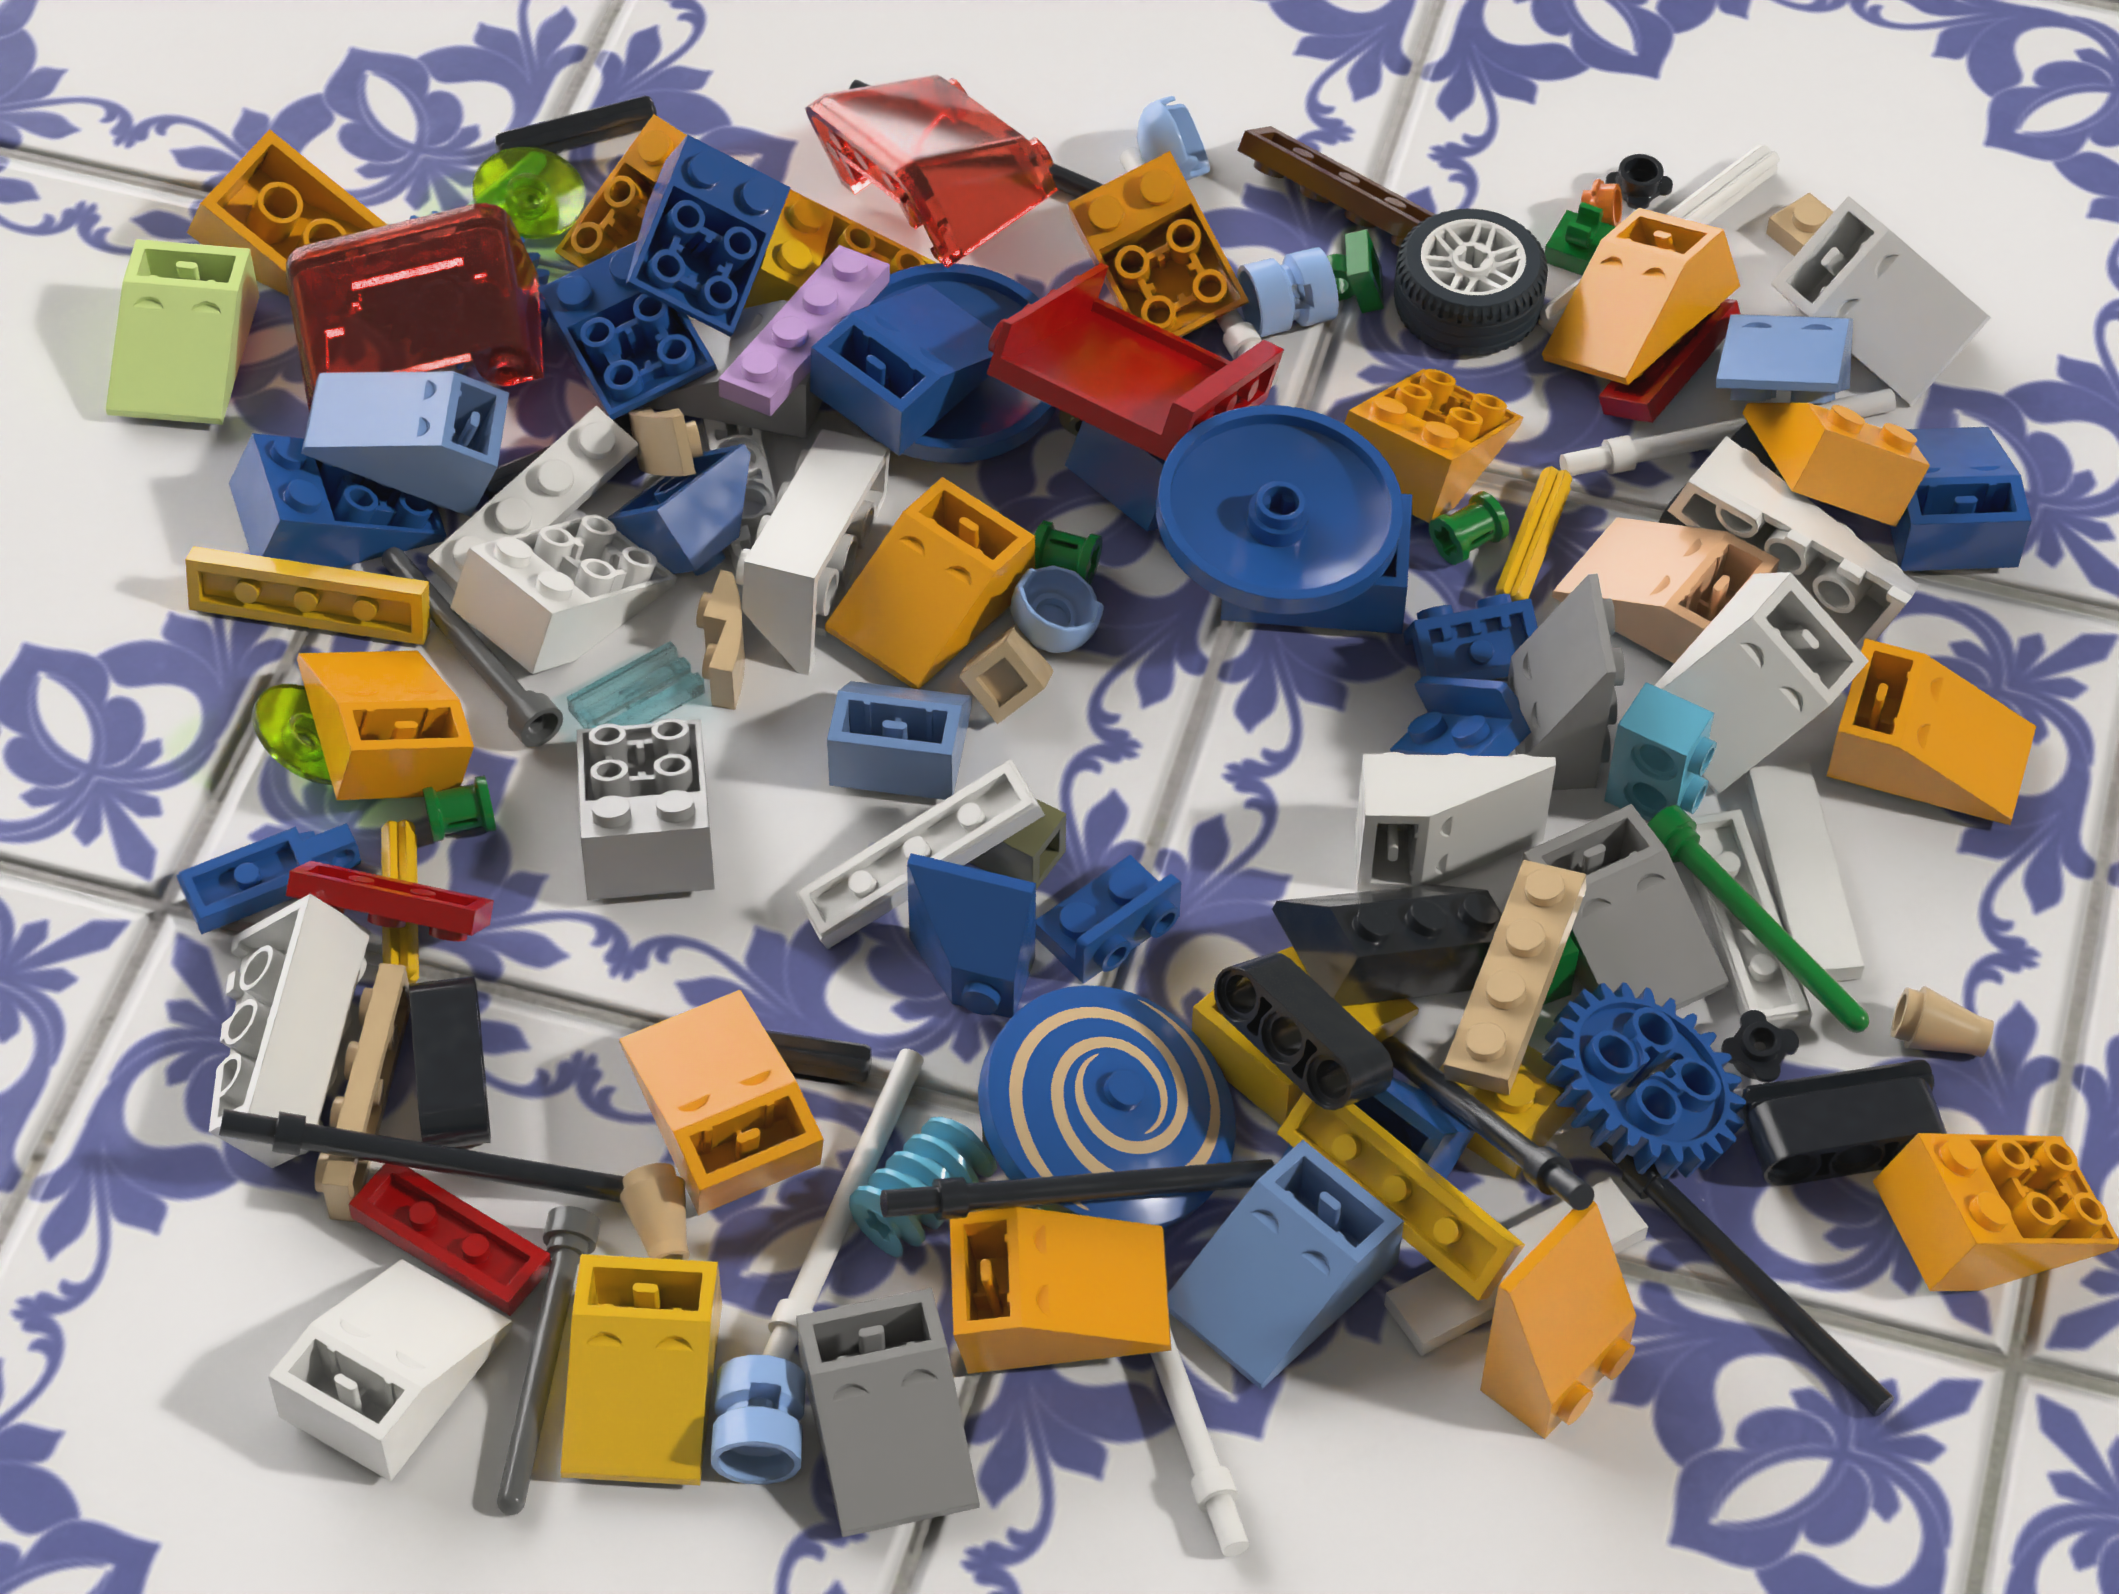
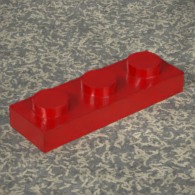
M1725 299L1714 312L1701 320L1683 336L1679 343L1668 349L1640 377L1633 380L1629 385L1611 381L1598 396L1603 414L1653 423L1726 338L1730 315L1741 314L1737 300Z
M309 861L290 870L286 896L298 899L312 894L342 914L345 912V909L368 913L367 921L382 927L403 928L406 926V922L428 926L430 936L447 941H466L468 935L472 936L489 926L494 903L492 899L315 861Z
M385 1163L348 1204L352 1219L509 1316L516 1311L549 1272L551 1264L550 1253L409 1167Z

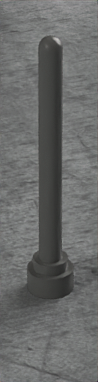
M391 547L384 551L382 563L392 576L429 581L401 549ZM429 581L430 619L507 706L508 726L527 747H538L550 741L562 726V712L547 695L531 690L526 691L461 616L450 608L451 605Z
M555 1207L548 1212L543 1242L547 1246L546 1252L550 1253L552 1260L497 1498L499 1509L507 1515L518 1514L525 1506L576 1272L580 1263L581 1254L593 1253L597 1245L601 1221L595 1214L578 1207Z

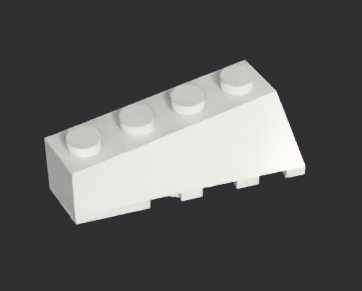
M825 429L821 430L810 450L803 449L796 464L794 478L791 483L786 481L782 483L777 495L775 510L771 516L765 514L762 517L756 534V542L752 549L744 548L741 552L735 574L736 583L743 585L742 611L796 672L810 675L816 661V652H814L815 634L826 637L828 633L825 631V623L833 613L831 609L836 598L837 589L845 591L853 574L852 570L857 548L863 549L887 494L889 448L877 441Z
M1727 436L1691 477L1667 510L1687 526L1728 531L1780 559L1777 573L1791 572L1860 651L1862 650L1864 639L1876 641L1909 602L1919 587L1916 582L1904 574L1897 564L1883 558L1856 537L1849 527L1834 520L1812 503L1807 496L1792 492L1787 483L1763 465L1751 451L1740 447Z
M312 894L299 899L236 934L232 940L231 953L241 959L240 972L234 970L228 975L226 995L236 1000L233 1015L222 1023L220 1042L230 1048V1054L216 1070L209 1132L270 1168H274L297 1155L273 1152L272 1144L219 1136L223 1110L229 1109L278 1118L279 1111L305 1115L306 1123L323 1125L320 1118L327 1092L331 1089L337 1077L338 1068L335 1062L341 1040L352 1022L350 1007L355 988L361 980L367 965L364 955L371 931ZM301 1149L299 1155L306 1154L309 1151Z

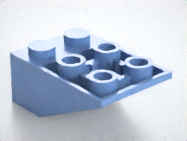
M1730 315L1716 378V388H1731L1730 400L1739 401L1771 400V398H1776L1777 390L1791 391L1790 402L1826 404L1835 400V393L1850 388L1853 318Z
M454 371L320 373L316 380L301 454L315 458L326 465L339 467L371 479L384 487L395 488L432 502L438 507L451 509L471 517L498 467L509 392Z
M1302 1140L1256 1181L1168 1292L1169 1313L1262 1390L1398 1264L1404 1220L1307 1142Z

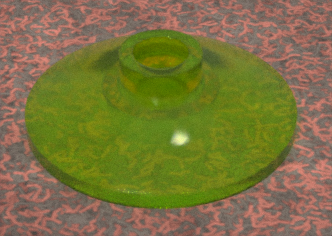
M516 147L493 154L479 166L473 179L472 197L479 214L484 216L485 221L494 228L503 224L507 226L505 234L525 239H544L559 235L573 226L584 210L586 190L578 171L562 157L539 148Z
M279 684L269 687L259 696L252 710L253 727L259 741L266 751L290 772L315 783L332 785L305 687L297 684Z

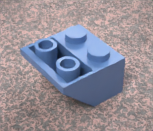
M850 681L838 690L827 737L829 786L942 800L952 796L957 782L972 707V696Z

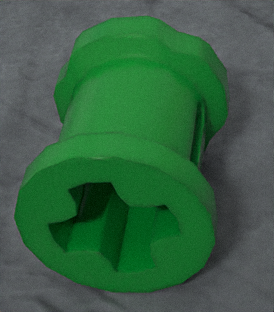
M1479 491L1472 495L1469 499V504L1449 516L1442 514L1432 519L1429 523V532L1439 554L1448 563L1457 565L1467 560L1471 551L1486 542L1498 543L1504 540L1509 535V522L1500 503L1491 494Z
M1043 520L1035 532V569L1054 565L1075 571L1089 585L1092 583L1101 556L1102 536L1092 533L1085 538L1059 531L1054 528L1053 522Z
M485 775L475 777L474 783L440 791H435L433 787L422 790L433 842L443 841L445 834L483 827L486 832L496 830Z

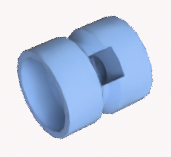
M1320 247L1286 254L1281 265L1274 258L1240 265L1237 271V279L1249 300V303L1241 306L1245 321L1253 324L1260 337L1289 331L1294 320L1301 326H1309L1334 320L1338 315L1339 301L1335 276L1325 252Z
M747 1355L733 1358L723 1363L718 1369L714 1404L715 1414L718 1418L713 1423L711 1465L719 1475L745 1484L767 1485L792 1478L801 1469L803 1429L799 1421L804 1416L806 1377L804 1371L797 1364L784 1358L770 1355Z

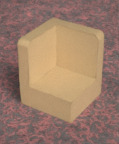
M1014 624L970 658L959 678L993 720L999 724L1045 689L1054 671L1036 647L1021 632L1017 624Z

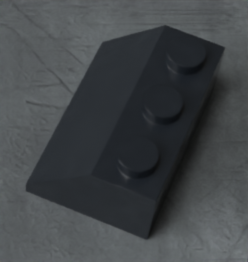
M1435 884L1276 901L1272 908L1309 976L1341 1006L1472 991L1502 916L1488 890Z

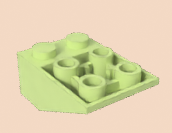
M136 239L122 282L106 403L107 415L223 425L260 297L250 248Z

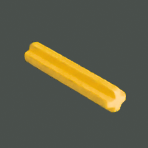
M1553 466L1542 470L1496 585L1495 595L1510 594L1512 602L1529 598L1571 490L1572 476L1568 471H1558Z
M406 819L399 822L389 820L381 828L382 876L418 884L415 825ZM406 922V926L403 928L382 927L383 963L406 966L409 984L416 983L419 979L418 924Z

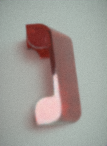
M936 74L826 93L805 107L808 119L841 184L853 194H857L873 183L898 202L911 227L917 229L923 224L933 244L930 250L934 258L947 268L1058 191L1049 171V168L1054 165L1053 159L1042 142L1036 137L1030 140L1025 138L1018 131L969 97L961 84L954 78L946 80Z
M478 203L304 245L295 249L288 256L286 262V283L309 412L316 380L320 373L427 372L472 361L483 379L500 386H512L544 378L540 295L538 289L539 275L511 217L504 209L497 205Z

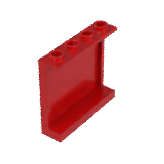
M1103 263L1098 264L1081 275L1074 276L1070 282L1058 289H1052L1045 297L1033 304H1027L1021 311L1008 319H1002L996 325L988 344V350L993 355L987 375L1165 461L1177 442L1198 424L1223 412L1237 408L1259 406L1265 402L1284 351L1283 348L1262 340L1231 362L1099 299L1109 267Z

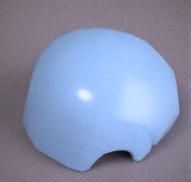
M1174 96L1151 102L1143 109L1138 122L1137 143L1143 161L1147 163L1170 151L1185 180L1208 173L1210 171L1208 157L1184 104L1167 105L1176 100Z
M1054 565L1039 569L1029 568L1014 589L1010 607L1014 624H1017L1031 644L1050 653L1070 652L1085 644L1094 635L1104 610L1103 604L1097 602L1093 588L1078 573Z

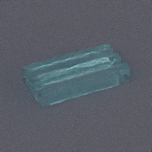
M669 641L568 696V710L584 729L599 726L598 722L624 708L627 711L603 724H616L620 726L650 724L705 693L704 679L698 672L694 674L691 672V664L686 658L678 657L677 648ZM675 680L679 681L678 683L672 685L671 687L663 690L662 692L648 699V695H650L651 693L661 689L662 687L672 683Z

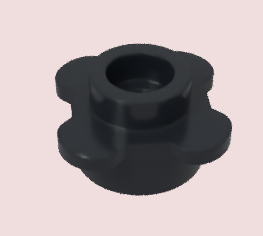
M1633 154L1625 157L1620 162L1618 172H1610L1605 180V184H1619L1623 200L1627 202L1630 208L1636 210L1638 208H1648L1653 199L1659 195H1669L1673 188L1671 178L1663 176L1664 169L1662 164L1656 158L1646 154Z
M1758 1010L1747 1011L1742 1014L1740 1018L1741 1027L1734 1037L1726 1038L1723 1041L1721 1052L1731 1055L1732 1059L1728 1063L1733 1064L1742 1075L1764 1083L1773 1082L1780 1075V1068L1785 1057L1797 1052L1799 1038L1793 1030L1779 1029L1769 1023L1763 1012ZM1762 1042L1766 1045V1049L1762 1051L1757 1050L1754 1044Z

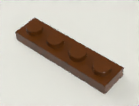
M1272 126L1245 130L1237 149L1238 152L1255 160L1253 166L1258 171L1275 178H1284L1285 176L1300 185L1299 192L1304 196L1322 203H1329L1331 201L1346 209L1344 215L1350 221L1368 228H1375L1377 226L1392 234L1391 242L1398 247H1401L1403 240L1411 232L1412 228L1426 218L1435 215Z

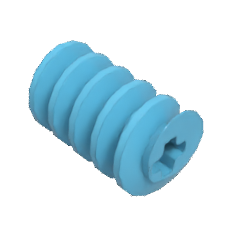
M942 1116L931 1117L922 1126L921 1134H914L904 1144L903 1151L895 1152L886 1161L885 1168L877 1169L868 1178L867 1186H859L850 1195L849 1208L854 1221L861 1231L885 1253L899 1258L903 1255L900 1239L912 1246L919 1247L926 1240L925 1231L920 1223L928 1228L937 1229L944 1220H937L934 1214L884 1218L880 1207V1194L882 1190L932 1186L934 1179L963 1177L966 1183H976L979 1180L975 1172L981 1176L990 1177L997 1171V1164L989 1149L968 1127Z

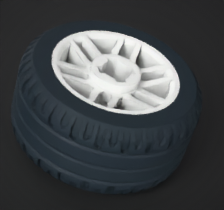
M1466 208L1432 215V217L1426 218L1412 228L1399 249L1394 282V302L1397 313L1411 334L1416 335V338L1422 340L1423 343L1441 351L1458 355L1480 356L1507 350L1527 337L1541 317L1540 312L1544 305L1548 276L1546 256L1540 242L1537 241V238L1525 226L1502 214L1483 209Z

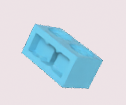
M1646 682L1617 726L1604 801L1620 809L1632 804L1641 817L1648 822L1658 812L1670 805H1678L1684 811L1694 814L1704 798L1709 783L1707 779L1701 776L1708 768L1717 742L1709 739L1714 713Z

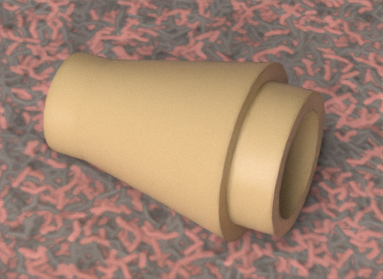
M1923 986L1920 991L1907 987L1902 992L1894 1012L1891 1037L1903 1040L1905 1048L1966 1053L1982 1058L1992 1038L1994 1021L1978 1016L1926 986Z
M668 1163L648 1164L630 1171L623 1177L624 1190L620 1194V1200L648 1253V1257L687 1260L690 1257L687 1245L685 1180L680 1176H676L674 1166Z

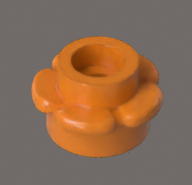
M1596 179L1591 190H1583L1581 202L1603 209L1601 222L1617 227L1622 219V193L1620 185L1605 184L1601 179Z

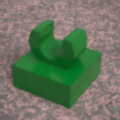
M1581 202L1578 213L1566 210L1545 246L1544 253L1547 264L1583 276L1601 239L1615 228V226L1601 222L1603 209Z
M1368 230L1345 234L1346 255L1331 254L1327 256L1335 276L1338 301L1346 300L1355 295L1362 313L1384 309L1382 266Z

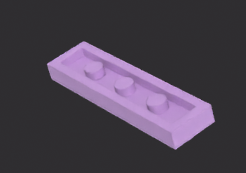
M839 245L718 378L719 396L771 417L810 372L811 347L851 312L871 304L890 282V264Z

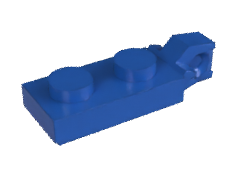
M347 823L315 835L314 831L299 833L295 826L182 870L176 877L202 935L293 899L294 897L286 896L289 872L309 861H315L351 869L361 864L358 845Z

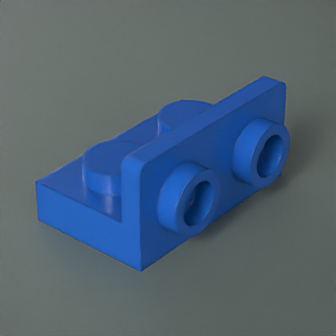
M1499 594L1476 601V609L1454 613L1452 605H1441L1418 612L1416 614L1418 620H1414L1403 632L1406 645H1414L1421 677L1438 676L1508 681L1511 656L1538 628L1531 598L1512 602L1510 594Z
M1422 676L1414 686L1427 713L1417 717L1410 723L1408 732L1390 748V751L1405 755H1448L1462 753L1469 756H1508L1531 733V730L1520 710L1517 696L1508 684L1503 681Z
M1129 855L1037 918L1036 939L1084 984L1101 971L1109 972L1123 963L1131 950L1151 936L1158 938L1164 935L1174 926L1178 917H1180L1182 883L1173 874H1169L1158 881L1134 857Z

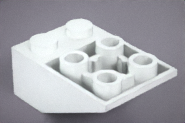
M1849 195L1771 283L1791 305L1806 317L1853 318L1851 355L1911 406L1917 402L1991 319L1977 304Z
M592 514L469 547L450 608L529 672L534 674L576 661L673 587L678 577L658 563L656 557L651 552L639 548L617 531L611 521L597 514Z
M1791 572L1757 573L1752 575L1655 686L1714 713L1709 739L1717 742L1712 760L1701 777L1709 781L1708 786L1714 793L1720 794L1828 708L1869 660Z
M1399 752L1363 754L1355 828L1357 891L1438 885L1544 841L1556 758L1532 757L1524 754L1513 756H1469L1462 753L1448 755H1405Z
M401 1259L312 1322L271 1371L268 1378L280 1418L385 1479L392 1481L513 1327V1322Z

